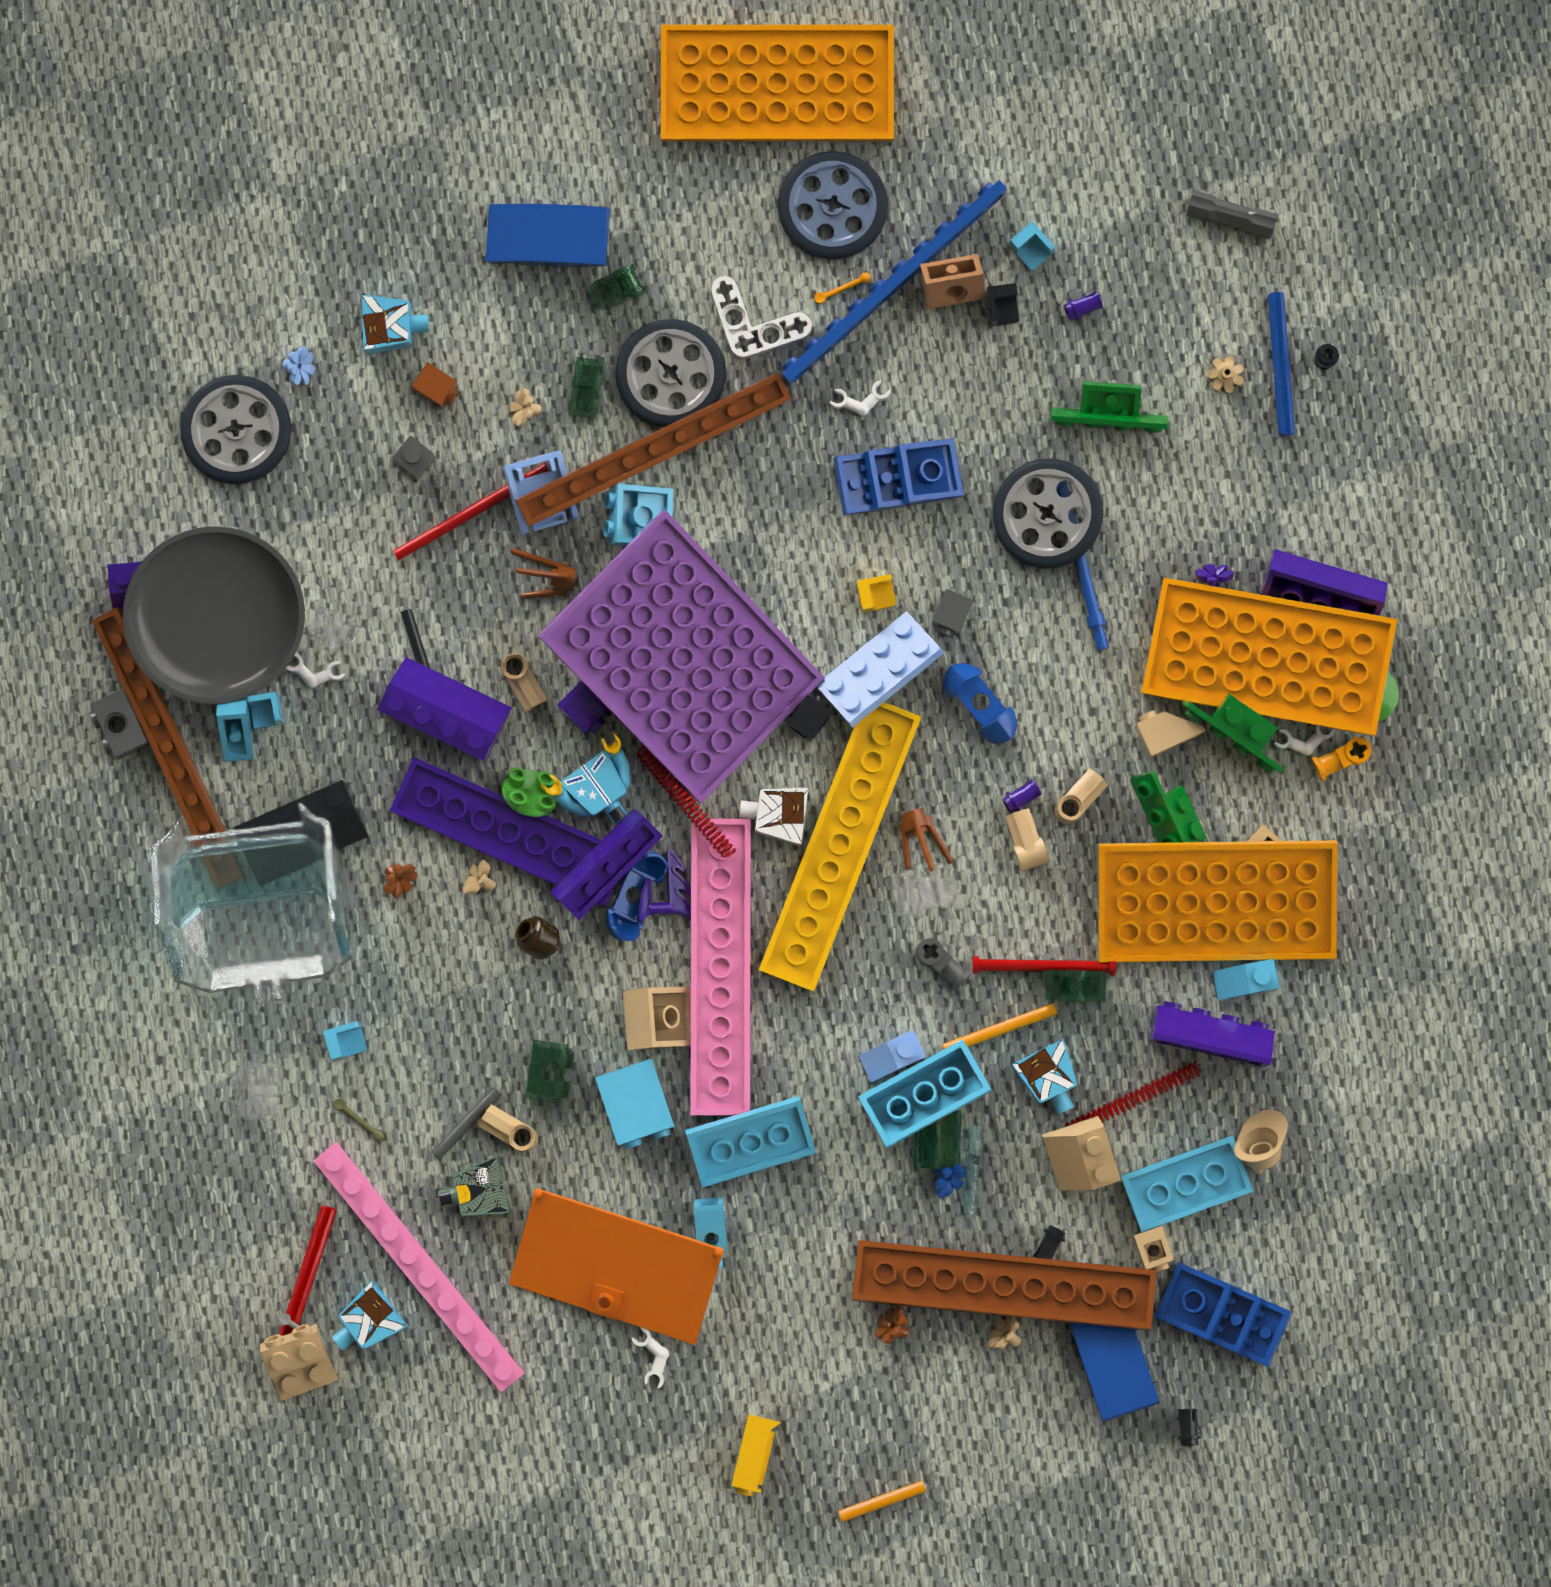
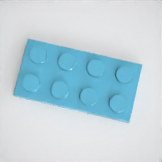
M800 1096L685 1130L702 1188L816 1154Z
M1233 1135L1120 1176L1140 1232L1254 1192L1243 1162L1234 1153L1236 1143Z

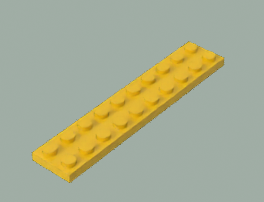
M884 702L854 726L759 971L809 991H815L922 718L921 716Z

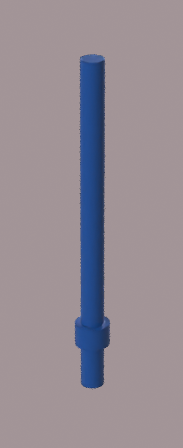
M1062 482L1058 485L1057 493L1060 497L1066 498L1070 496L1067 482ZM1073 509L1069 514V520L1071 523L1077 524ZM1084 554L1075 561L1089 615L1086 617L1088 627L1093 631L1097 650L1101 651L1109 648L1104 630L1106 622L1104 614L1100 613Z

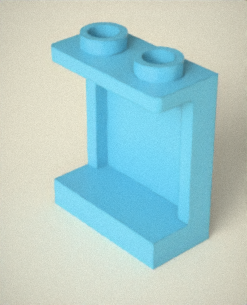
M652 1058L595 1077L618 1146L624 1145L625 1149H630L643 1144L641 1138L652 1135L653 1139L656 1140L671 1135L669 1129L675 1126Z

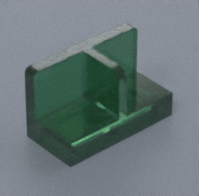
M599 356L598 360L576 357L574 378L571 383L572 392L569 416L598 420L606 365L605 357Z

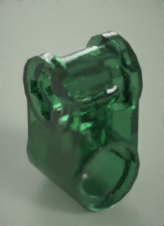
M629 264L623 266L613 273L594 281L590 286L589 293L590 302L593 307L598 310H607L646 293V287L641 285L635 272L637 269L636 265ZM599 289H606L610 292L611 296L607 300H599L594 294Z

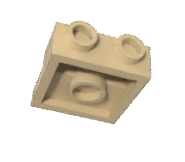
M317 1324L298 1326L293 1329L292 1333L284 1336L279 1334L270 1336L264 1340V1343L260 1344V1353L281 1401L337 1381L335 1369Z

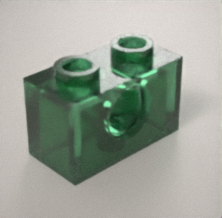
M1046 970L1044 972V1002L1104 1003L1106 1001V971Z
M533 1040L525 1095L526 1100L562 1104L563 1098L568 1099L570 1081H565L566 1071L573 1068L575 1052L569 1051V1044ZM548 1064H554L559 1069V1075L553 1081L545 1080L542 1075L544 1067Z

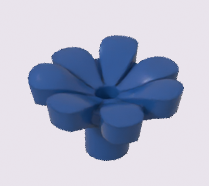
M956 1164L951 1169L948 1167L944 1168L942 1165L936 1166L933 1170V1173L939 1178L934 1184L937 1188L935 1191L936 1195L939 1198L943 1196L948 1197L953 1192V1187L956 1190L960 1189L964 1184L960 1179L967 1174L964 1167Z

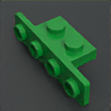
M1083 381L1080 409L1052 407L1050 412L1051 421L1056 422L1060 426H1073L1074 423H1081L1089 428H1102L1103 425H1109L1123 431L1132 430V427L1144 428L1145 431L1151 433L1161 432V429L1167 430L1169 426L1168 416L1139 414L1141 385Z
M1229 693L1212 717L1184 699L1182 705L1187 708L1185 712L1187 716L1197 723H1200L1203 719L1212 725L1209 728L1211 733L1222 740L1226 736L1235 742L1232 746L1234 749L1246 757L1249 753L1259 759L1256 764L1270 774L1273 769L1279 773L1283 771V767L1261 752L1278 729L1274 724Z
M1154 771L1136 775L1130 779L1159 843L1202 842L1207 838L1183 785L1174 787L1165 794Z

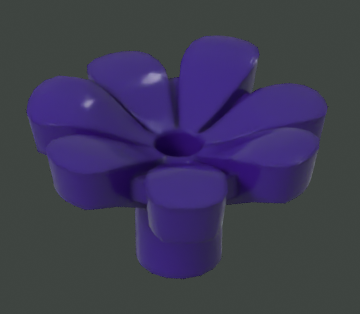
M1214 564L1205 565V570L1197 569L1195 574L1198 581H1204L1210 586L1220 587V583L1233 579L1234 571L1227 570L1228 566L1226 565L1218 566L1215 569Z

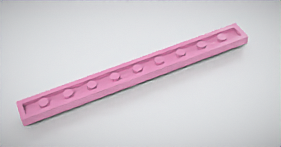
M335 1142L313 1160L499 1391L503 1392L524 1374L523 1370L342 1147Z

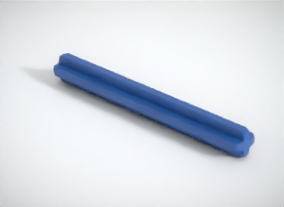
M1272 292L1268 295L1278 434L1280 436H1291L1295 432L1285 300L1283 292Z

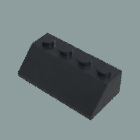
M343 780L233 827L244 854L260 884L369 837L347 785Z

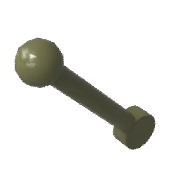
M338 1098L334 1101L335 1109L344 1111L370 1132L375 1141L380 1142L384 1139L383 1131L375 1130L349 1109L343 1099Z

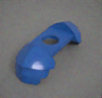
M958 663L950 666L943 680V687L948 697L953 698L957 696L982 726L979 734L988 742L1000 744L1010 741L1015 735L1018 726L1013 708H1005L979 677L982 674L979 668L968 663ZM982 693L988 696L990 704L987 709L977 710L974 708L972 699L976 694Z
M647 852L626 873L614 903L608 909L606 922L608 930L617 940L635 941L640 935L643 923L637 920L639 899L635 903H629L625 895L626 891L632 886H636L640 892L643 882L647 878L651 880V887L654 882H663L664 875L668 870V862L657 852Z

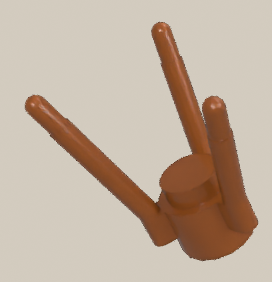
M515 548L511 549V553L553 567L552 572L524 568L516 569L518 574L551 578L550 586L556 587L554 589L522 593L520 595L522 599L552 595L566 596V591H574L576 568H570L567 563H559Z
M923 808L901 815L903 823L899 825L902 834L905 869L909 870L911 868L908 833H910L911 837H918L930 871H934L935 868L924 834L928 832L927 828L948 863H953V858L933 826L930 815L925 816Z

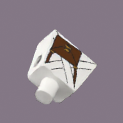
M808 788L760 790L759 802L741 800L739 818L756 820L755 833L801 846Z

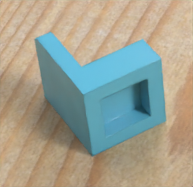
M1033 221L1009 242V247L1032 271L1050 257L1055 250V246Z
M276 691L247 697V702L251 708L254 729L284 724L280 697Z
M358 1021L323 1031L330 1058L333 1061L367 1050L361 1025Z

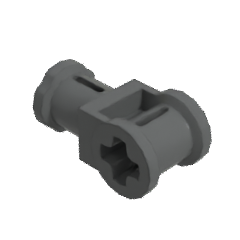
M924 939L916 948L917 960L921 964L929 966L934 972L947 980L952 985L951 989L953 991H956L972 972L969 968L965 970L936 939ZM924 945L926 947L932 945L936 947L934 953L937 957L935 959L933 957L928 959L923 957L925 954Z

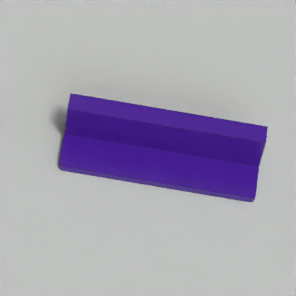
M632 809L551 891V894L580 920L663 835L642 814Z

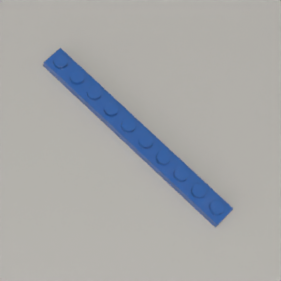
M1000 180L994 185L990 182L978 192L979 198L972 204L966 202L956 212L958 216L950 224L948 221L942 223L934 232L936 236L929 243L926 240L922 241L913 250L915 255L907 262L903 259L897 263L891 270L893 275L886 281L883 279L877 281L869 290L871 294L865 300L857 299L847 309L850 313L842 320L839 317L833 320L826 328L828 332L820 340L818 337L813 338L804 347L806 352L797 359L794 356L782 367L784 369L782 379L790 387L914 277L920 271V264L932 261L1005 196L1006 186Z

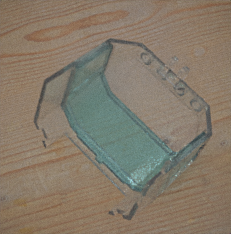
M298 802L302 819L299 822L188 837L184 835L179 818L170 826L171 831L162 840L158 839L150 849L154 922L174 982L207 993L254 987L255 1001L257 1007L264 1006L265 1002L262 986L273 985V1000L276 1004H281L283 1002L281 983L328 977L352 959L349 910L337 847L330 822L321 816L318 818L309 812L306 806Z

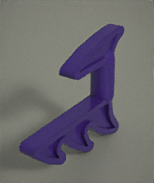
M671 849L666 851V861L668 862V902L652 903L651 880L649 878L645 879L638 902V922L644 921L651 914H678L691 920V905L678 891L681 890L690 896L691 888L675 870L676 868L680 872H685L686 868Z

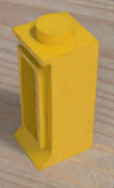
M748 1414L732 1481V1486L737 1487L736 1493L754 1497L755 1492L761 1493V1488L757 1487L758 1484L763 1485L775 1435V1431L771 1430L781 1424V1422Z

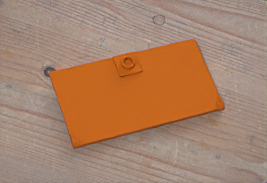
M536 1188L533 1192L530 1210L509 1284L587 1309V1311L614 1320L617 1319L696 1345L719 1264L724 1254V1248Z

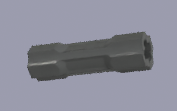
M1193 190L1186 216L1203 221H1213L1247 231L1252 235L1271 239L1278 214L1258 208L1252 209Z

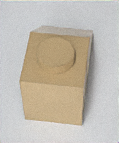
M1155 710L1140 716V723L1135 725V729L1149 759L1192 740L1205 732L1202 725L1166 712L1156 715Z

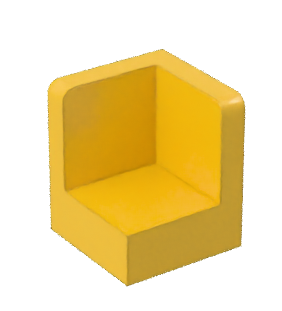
M891 574L856 581L862 613L896 606Z

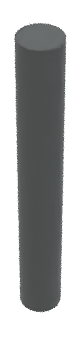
M493 1087L433 1149L432 1153L441 1159L502 1094Z

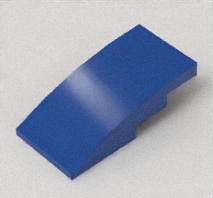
M489 204L485 261L492 264L517 263L526 266H606L610 208L561 204Z
M954 438L900 444L892 448L868 450L865 453L842 455L833 458L843 516L964 496Z
M1178 1262L1155 1317L1270 1367L1293 1312Z
M1069 1323L1103 1422L1160 1403L1134 1329Z

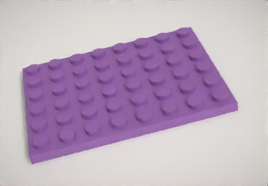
M662 510L538 635L548 648L699 803H702L805 699L807 694L809 695L825 678L666 510Z

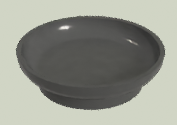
M221 526L190 529L170 537L154 548L141 562L132 576L123 606V627L127 645L134 660L144 674L160 688L174 696L206 704H220L244 699L261 691L276 680L296 654L305 623V605L301 586L285 558L274 547L259 537L242 530Z

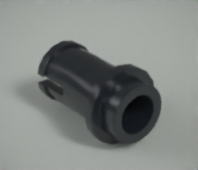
M1330 344L1320 346L1315 354V364L1318 368L1322 366V370L1331 368L1339 359L1337 348ZM1328 353V357L1330 360L1324 359L1322 355H1326Z
M1049 1225L1048 1229L1043 1231L1045 1235L1033 1255L1035 1258L1052 1259L1061 1241L1065 1242L1063 1237L1066 1233Z
M1178 1409L1180 1436L1177 1437V1440H1180L1181 1446L1199 1445L1198 1439H1201V1436H1198L1197 1409Z

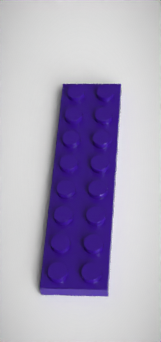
M415 757L411 761L389 810L396 815L554 885H558L601 841V839L549 816L530 817L520 814L506 803L503 796ZM616 884L597 902V904H600L604 907L607 906V903L611 897V894Z

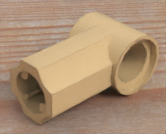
M516 653L507 655L502 662L501 670L525 713L546 702L548 699L529 668L526 659ZM518 660L522 663L523 671L519 675H511L507 672L506 666L510 661Z
M1089 768L1055 806L1057 820L1067 825L1075 823L1108 787L1104 778ZM1072 803L1076 807V815L1071 817L1065 815L1062 812V804Z
M1029 808L1005 816L1015 845L1013 850L1015 856L1018 857V865L1021 872L1049 863L1050 860L1043 839L1039 838Z
M492 1104L486 1110L478 1126L522 1152L534 1149L538 1142V1134L535 1129ZM521 1130H528L531 1135V1140L526 1146H519L516 1141V1136Z

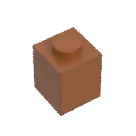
M428 362L411 386L415 393L442 410L446 404L451 406L460 392L457 390L459 386L457 380Z

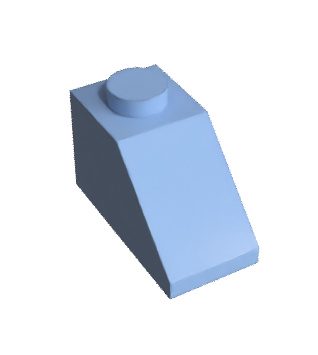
M914 1030L859 1055L870 1082H874L926 1057Z

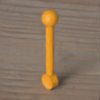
M867 272L862 273L860 278L826 293H816L815 301L818 304H823L827 298L858 284L869 283L872 277Z

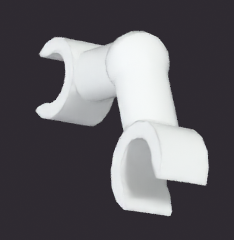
M881 380L877 381L872 386V392L862 402L847 397L846 392L842 389H834V392L841 395L844 400L839 404L829 401V404L834 409L845 408L860 416H865L878 401L888 399L891 389L884 395L877 394L876 388L880 386Z
M298 653L294 655L299 660L298 666L290 667L288 665L286 667L289 672L296 673L309 688H315L330 680L341 681L346 677V674L332 675V669L341 664L340 661H333L326 670L313 674L304 665L303 659Z
M1316 726L1314 734L1306 742L1293 738L1287 730L1281 729L1277 732L1286 736L1287 743L1282 745L1274 742L1273 745L1280 750L1289 748L1309 756L1323 740H1328L1333 736L1335 729L1328 735H1323L1320 732V726Z
M640 1327L647 1334V1339L642 1343L632 1337L633 1343L640 1347L644 1346L655 1355L652 1369L646 1374L644 1382L646 1385L649 1377L652 1374H656L660 1378L659 1389L664 1384L663 1371L669 1357V1351L652 1338L651 1332L648 1329Z

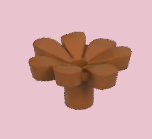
M400 864L395 866L389 865L385 869V874L387 875L385 879L387 883L383 887L387 895L392 893L395 899L401 896L402 890L408 893L413 888L410 881H414L418 877V873L415 871L416 867L411 864H407L404 867Z
M896 1306L895 1309L889 1308L885 1313L886 1319L884 1317L878 1318L877 1326L880 1328L874 1332V1336L882 1339V1342L887 1344L892 1343L894 1337L906 1338L909 1329L905 1327L908 1319L903 1315L904 1310L900 1306Z

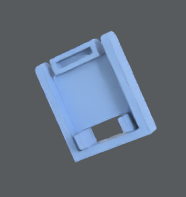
M561 450L502 466L522 534L529 533V530L515 499L567 474ZM544 461L547 462L548 472L524 478L521 468ZM576 504L566 508L569 509L572 520L579 518ZM566 509L531 525L532 530L537 531L568 522L565 513Z

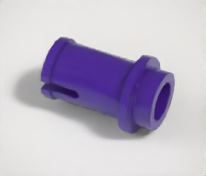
M1097 291L1074 301L1069 299L1068 303L1064 304L1065 313L1070 321L1074 319L1079 321L1081 316L1103 308Z
M1031 779L1014 792H1007L1005 794L1006 797L1002 801L1007 810L1012 814L1020 811L1023 806L1036 797L1041 796L1042 793L1037 784Z

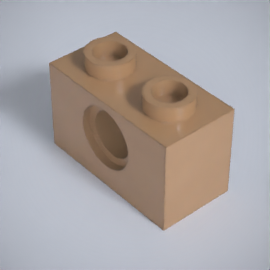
M978 254L920 264L922 292L927 309L985 299L984 274Z

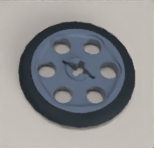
M827 151L804 158L791 169L784 178L780 188L777 207L779 220L784 232L794 245L815 257L835 260L858 254L875 241L881 233L887 218L888 200L883 182L872 166L852 154ZM837 170H843L848 174L849 179L843 185H837L832 180V175ZM808 178L819 180V190L813 193L806 191L804 188L805 180ZM858 190L866 191L869 195V201L864 205H858L852 199L853 194ZM832 198L837 199V204L841 206L840 208H835L834 212L828 211V206L824 204L825 202H831ZM802 205H807L813 210V215L808 220H801L796 215L797 209ZM850 218H857L862 223V228L856 233H851L845 228L846 221ZM824 225L831 227L834 231L833 237L827 241L821 240L817 235V230Z

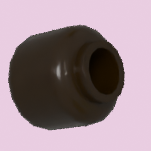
M537 916L525 919L518 925L515 933L518 948L535 959L542 960L558 950L560 935L555 925Z

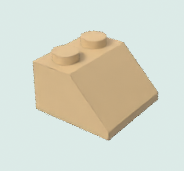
M652 987L623 991L628 1050L691 1046V987Z
M1098 1116L1042 1135L1060 1191L1095 1190L1121 1181L1105 1127Z

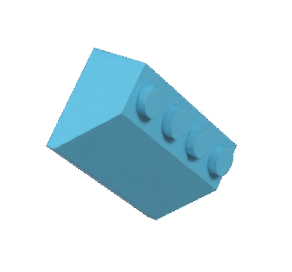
M962 1039L858 1096L879 1137L886 1148H889L991 1092L992 1089Z

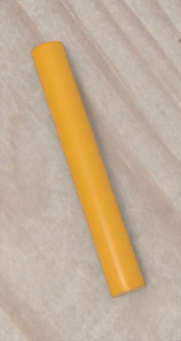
M922 1480L839 1510L838 1513L841 1521L844 1522L924 1493L926 1489Z

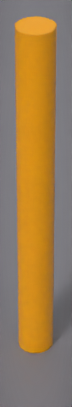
M1054 1003L946 1042L942 1046L946 1049L963 1039L967 1047L1054 1016L1057 1014Z

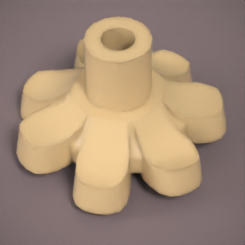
M1227 356L1224 362L1219 358H1215L1212 361L1215 369L1208 370L1206 375L1208 379H1214L1211 385L1214 391H1219L1224 387L1225 393L1231 394L1234 391V384L1238 387L1244 384V379L1239 376V374L1244 372V367L1242 364L1234 365V357Z
M522 387L520 391L516 392L515 399L517 403L511 402L510 412H515L512 422L516 426H524L527 418H531L532 415L539 416L542 408L541 405L532 403L533 397L529 395L528 389Z
M484 859L480 861L478 867L475 864L471 866L469 873L472 876H469L464 883V894H476L480 888L491 892L495 888L496 882L488 878L490 865Z
M1000 1317L995 1323L997 1329H994L989 1335L988 1346L999 1350L1004 1349L1007 1344L1013 1348L1018 1347L1021 1343V1338L1015 1332L1019 1328V1323L1015 1317H1007L1005 1321Z

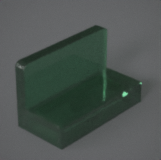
M956 1110L915 1133L914 1168L944 1169L948 1167L951 1169L956 1164L960 1165L961 1110Z

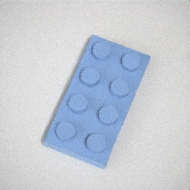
M906 611L828 674L816 687L853 728L944 653Z

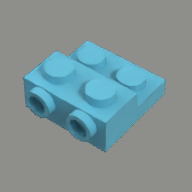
M628 484L611 486L610 491H607L604 497V506L606 509H609V520H606L604 523L603 535L605 538H608V545L626 547L662 510H666L672 516L673 489Z

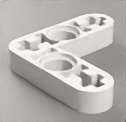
M724 276L719 277L713 282L711 288L712 297L730 349L737 358L748 359L804 340L810 335L812 330L811 320L806 314L800 312L751 327L735 281L730 277ZM725 283L726 287L732 286L733 290L729 291L731 303L737 299L738 304H729L721 309L720 305H725L726 301L724 295L717 294L716 291L720 290V284ZM732 310H736L742 315L741 323L735 326L728 324L725 319L727 313ZM799 319L800 323L806 322L807 326L803 327V333L798 334L797 330H792L788 332L790 338L784 339V330L780 324L786 323L787 329L794 326V320ZM770 328L777 330L780 335L778 341L773 344H769L763 339L764 331ZM758 332L761 348L757 349L756 343L750 344L747 352H743L741 348H735L739 344L740 338H744L748 342L754 340L752 334Z

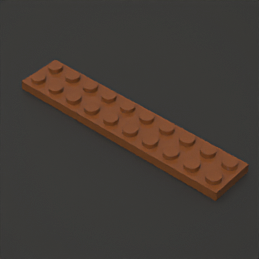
M858 1240L852 1301L1151 1331L1157 1270Z

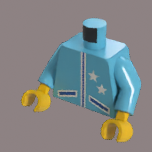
M612 732L615 737V741L612 744H606L603 737L601 738L604 751L562 781L553 775H549L554 780V785L551 788H547L541 783V788L549 795H552L564 810L581 817L591 815L593 818L605 812L613 825H615L627 815L619 801L628 795L626 789L630 786L631 779L630 764L621 748V741L618 735Z

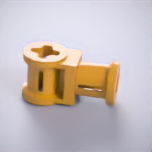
M1355 737L1346 742L1344 746L1319 758L1314 756L1311 760L1319 778L1323 782L1330 774L1351 765L1362 764L1368 760L1372 748L1368 740L1363 737ZM1353 743L1357 747L1362 746L1364 748V751L1361 753V759L1357 755L1352 756L1350 754V751L1353 749Z

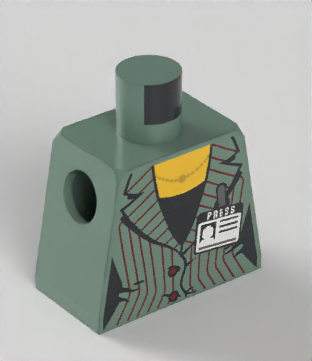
M499 1157L490 1158L452 1175L455 1187L438 1191L442 1209L459 1205L462 1216L511 1212Z

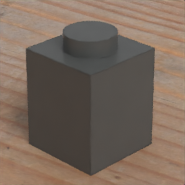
M411 435L392 457L397 466L417 481L436 459L432 451Z
M946 589L932 621V625L936 626L935 631L950 638L953 634L959 636L973 600Z

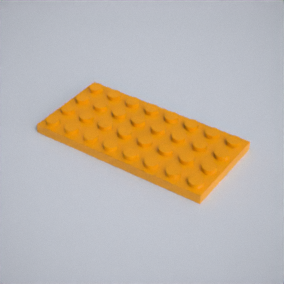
M661 25V142H894V25Z
M1163 577L1142 694L1184 701L1185 699L1190 703L1218 708L1229 693L1261 716L1376 736L1398 619Z
M1337 840L1098 844L1099 962L1337 959L1338 842Z

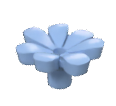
M300 347L297 352L289 354V359L283 361L282 367L291 374L290 381L293 384L299 385L301 382V384L308 385V374L313 375L315 371V366L310 365L313 361V354L308 352L307 347Z

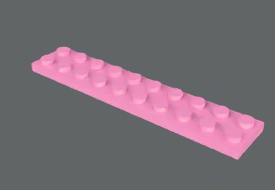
M705 819L698 822L697 825H700ZM710 819L701 829H704L710 822H714V825L705 834L714 826H718V829L709 835L708 838H711L717 831L722 830V833L713 839L712 842H715L721 835H725V838L716 847L724 840L729 839V842L719 851H722L728 844L732 843V848L724 852L723 855H726L733 848H736V852L727 858H721V854L717 853V849L713 848L714 845H711L710 841L706 840V836H703L702 832L699 831V827H695V823L691 822L690 1116H734L750 1111L751 819Z

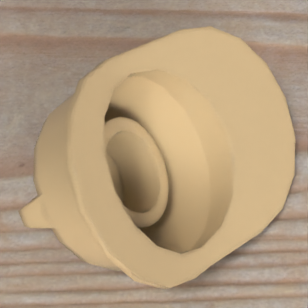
M1272 1109L1262 1110L1249 1117L1242 1126L1234 1147V1153L1238 1159L1244 1161L1251 1169H1254L1257 1175H1261L1265 1169L1275 1166L1280 1161L1282 1144L1288 1130L1286 1117L1280 1111Z

